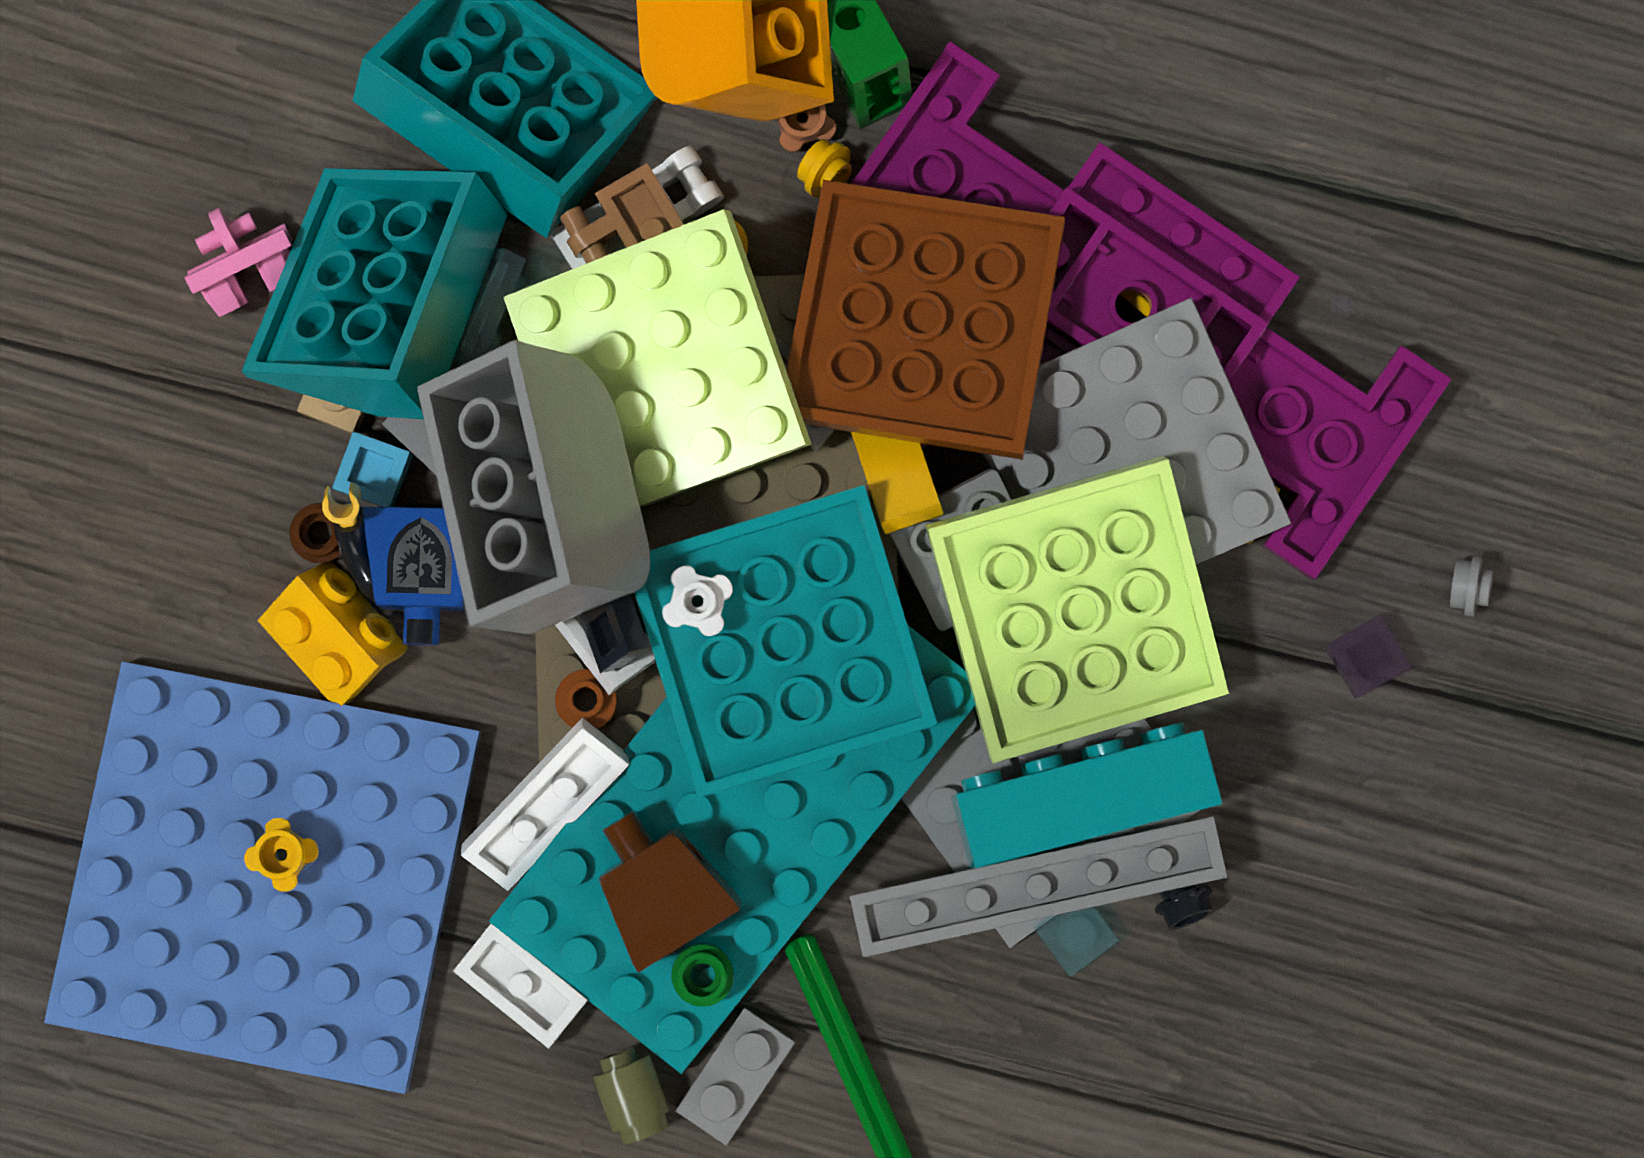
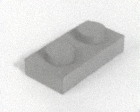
M744 1007L676 1109V1112L727 1146L795 1044V1040L747 1007Z

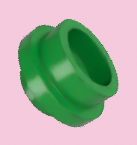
M707 943L691 945L677 956L673 964L671 973L672 984L676 993L685 1002L699 1007L714 1005L724 999L732 987L734 979L732 962L728 955L717 946ZM700 963L710 965L715 972L714 980L706 985L696 983L691 975V970L695 965Z

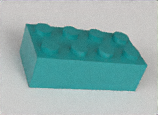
M1181 722L1140 734L1143 745L1125 750L1123 739L1120 738L1080 750L1083 758L1081 762L1064 766L1062 755L1058 754L1024 763V765H1021L1023 777L1003 782L1000 770L963 779L961 784L964 792L953 795L951 799L969 868L976 869L1221 805L1222 800L1203 730L1186 734L1184 723Z

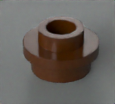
M313 503L302 508L294 516L289 531L290 541L296 553L303 559L317 564L329 563L341 556L333 527L334 522L325 517L322 511V503ZM320 523H327L332 530L330 540L322 545L315 544L311 538L313 528Z

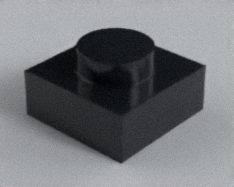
M630 593L586 611L579 616L600 673L621 669L649 648L642 616L635 609Z

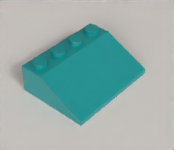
M421 0L363 56L352 101L450 171L476 172L505 210L547 239L561 224V215L581 202L658 97L649 89L644 77L534 0Z
M324 168L241 372L247 378L375 416L424 420L417 387L449 371L507 218V212L476 172Z

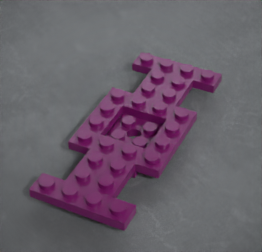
M949 42L851 184L1065 217V227L1047 324L1080 347L1132 324L1121 319L1115 308L1116 298L1125 291H1138L1147 298L1150 306L1148 316L1192 297L1274 483L1295 496V499L1286 510L1291 524L1271 532L1262 547L1310 580H1315L1452 379L1402 345L1396 349L1366 394L1267 328L1270 320L1300 276L1100 142L1069 187L1063 190L969 127L968 124L999 81L1000 75L952 42ZM1047 326L1040 365L1079 347Z

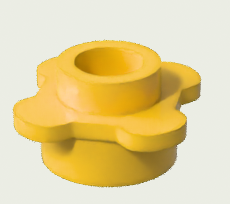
M274 818L266 823V833L257 840L255 846L249 847L246 850L244 862L249 870L259 871L263 876L272 879L273 887L276 890L287 892L297 886L298 874L307 863L316 861L319 855V847L315 840L311 838L303 839L292 831L288 820ZM279 849H284L287 852V857L283 861L278 860L276 857V852Z

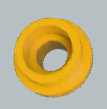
M826 139L816 142L804 155L797 171L798 179L805 183V191L814 198H820L823 180L846 183L852 171V166L849 164L850 149L840 142L832 144Z

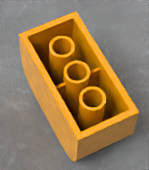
M636 0L641 69L649 89L660 100L673 105L755 121H771L834 102L827 0Z

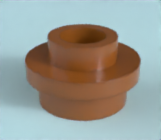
M581 669L570 673L561 681L556 691L555 705L560 718L573 728L581 718H584L596 729H599L613 717L617 707V693L614 691L608 695L589 669ZM583 688H590L597 695V703L590 711H580L574 703L575 695Z

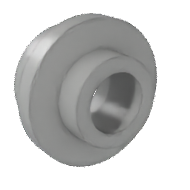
M1473 555L1472 561L1459 559L1456 561L1450 607L1465 609V616L1474 617L1477 605L1489 606L1494 571L1482 569V556Z

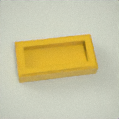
M851 432L885 535L944 515L920 443Z

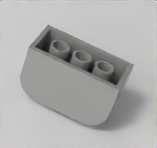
M514 340L417 387L470 627L532 634L632 593L643 586L649 573L650 551L619 417L606 387L585 362L570 354Z

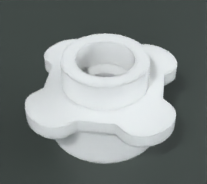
M689 566L678 568L671 577L674 591L671 602L663 608L664 620L672 627H679L685 624L699 628L700 632L705 636L716 635L724 626V620L721 617L724 601L733 592L730 580L723 575H716L713 578L698 575ZM700 595L703 597L704 603L701 607L693 606V596Z

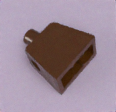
M633 810L602 830L621 861L601 874L599 877L600 885L633 966L638 973L740 910L742 900L678 827L652 840Z

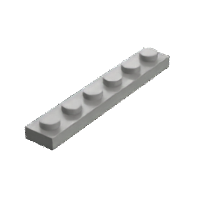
M1213 816L850 895V901L862 956L867 957L1227 878V873Z

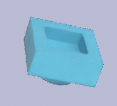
M353 432L332 489L349 496L350 483H355L361 489L362 501L379 507H394L413 454L410 451Z

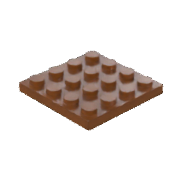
M823 180L786 369L804 423L806 425L1023 460L1065 227V217Z

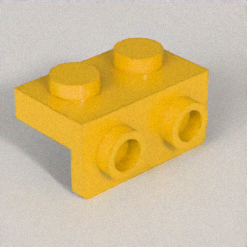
M333 562L322 563L297 575L257 620L328 701L339 703L341 706L351 703L384 666L400 658L408 649L407 645H404L403 640L396 634L392 623L384 616L378 614L356 589L355 583L350 576L338 569Z

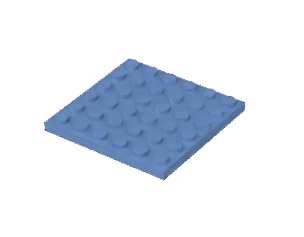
M122 661L44 1023L402 1094L408 1093L482 732L344 704L341 706L339 703ZM274 818L288 820L292 831L303 839L311 838L315 840L319 847V855L316 861L307 863L298 874L297 886L287 892L276 890L273 887L272 879L263 876L259 871L249 870L244 862L246 850L249 847L255 846L257 840L266 833V823ZM279 849L276 852L278 860L283 861L286 859V850Z

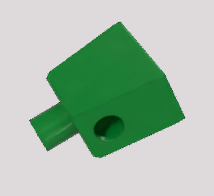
M827 0L832 75L859 129H862L902 110L912 97L908 57L875 0Z

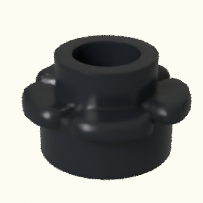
M1195 884L1160 892L1163 901L1155 907V913L1164 917L1169 930L1192 925L1214 912L1208 894L1212 893V889L1207 885L1197 887Z

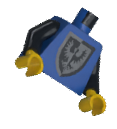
M350 483L349 497L351 503L346 505L336 503L331 497V488L329 486L326 487L322 511L325 517L334 522L333 527L341 558L362 594L373 598L376 606L382 609L404 610V645L438 646L440 639V611H466L444 508L363 507L362 517L358 514L361 503V489L359 485Z

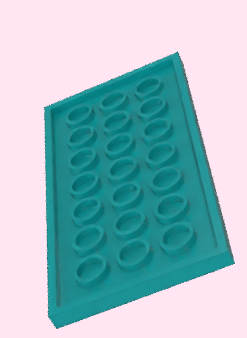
M907 624L937 720V726L701 798L697 797L666 697L623 751L629 756V766L576 821L566 823L490 918L489 922L682 1074L973 709L975 702L966 671ZM633 810L652 840L678 827L742 900L739 911L639 973L633 966L599 881V877L605 870L621 861L602 830ZM699 943L712 944L722 949L730 958L734 969L733 984L729 993L720 1002L706 1007L694 1006L681 999L673 987L671 978L672 967L677 956L687 947ZM697 964L691 970L692 978L698 984H709L715 978V972L708 964Z

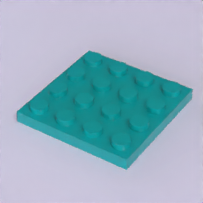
M865 485L650 550V568L647 579L643 586L634 592L698 798L938 725ZM689 566L698 575L709 578L723 575L730 580L733 592L724 601L721 612L724 626L716 635L705 636L700 632L699 628L685 624L679 627H672L664 620L663 608L671 602L674 591L671 577L678 568ZM700 595L693 596V606L701 607L704 603L703 597Z

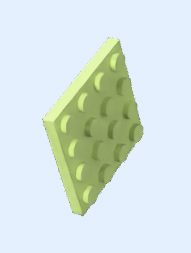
M720 210L503 297L518 341L579 358L596 373L606 387L619 417L640 508L811 445L737 227L729 210Z
M1165 456L925 525L975 702L987 752L992 763L1229 694L1170 462Z

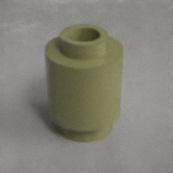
M630 1047L599 1060L602 1071L592 1075V1079L611 1131L619 1132L623 1145L643 1140L669 1128L665 1113L670 1109L650 1054L637 1057L634 1047Z

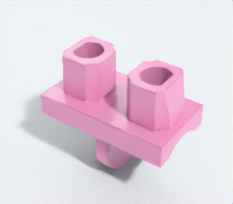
M221 208L209 212L208 215L214 230L196 238V244L203 255L221 246L225 248L226 252L187 271L188 275L184 279L192 294L201 291L207 303L221 317L248 303V298L235 273L253 264L256 265L269 292L275 290L291 251L289 247L293 241L285 223L240 244L238 238L257 229L251 214L247 213L229 222Z

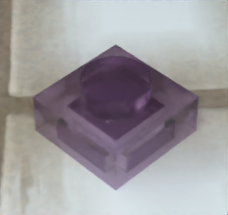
M1380 614L1324 646L1354 699L1361 697L1411 668Z

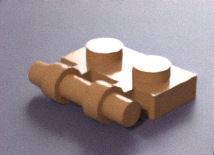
M648 163L595 193L597 200L606 213L603 217L590 223L581 206L568 210L560 217L561 222L570 235L567 240L568 246L576 258L583 257L586 264L609 255L604 244L616 235H619L627 248L684 225Z

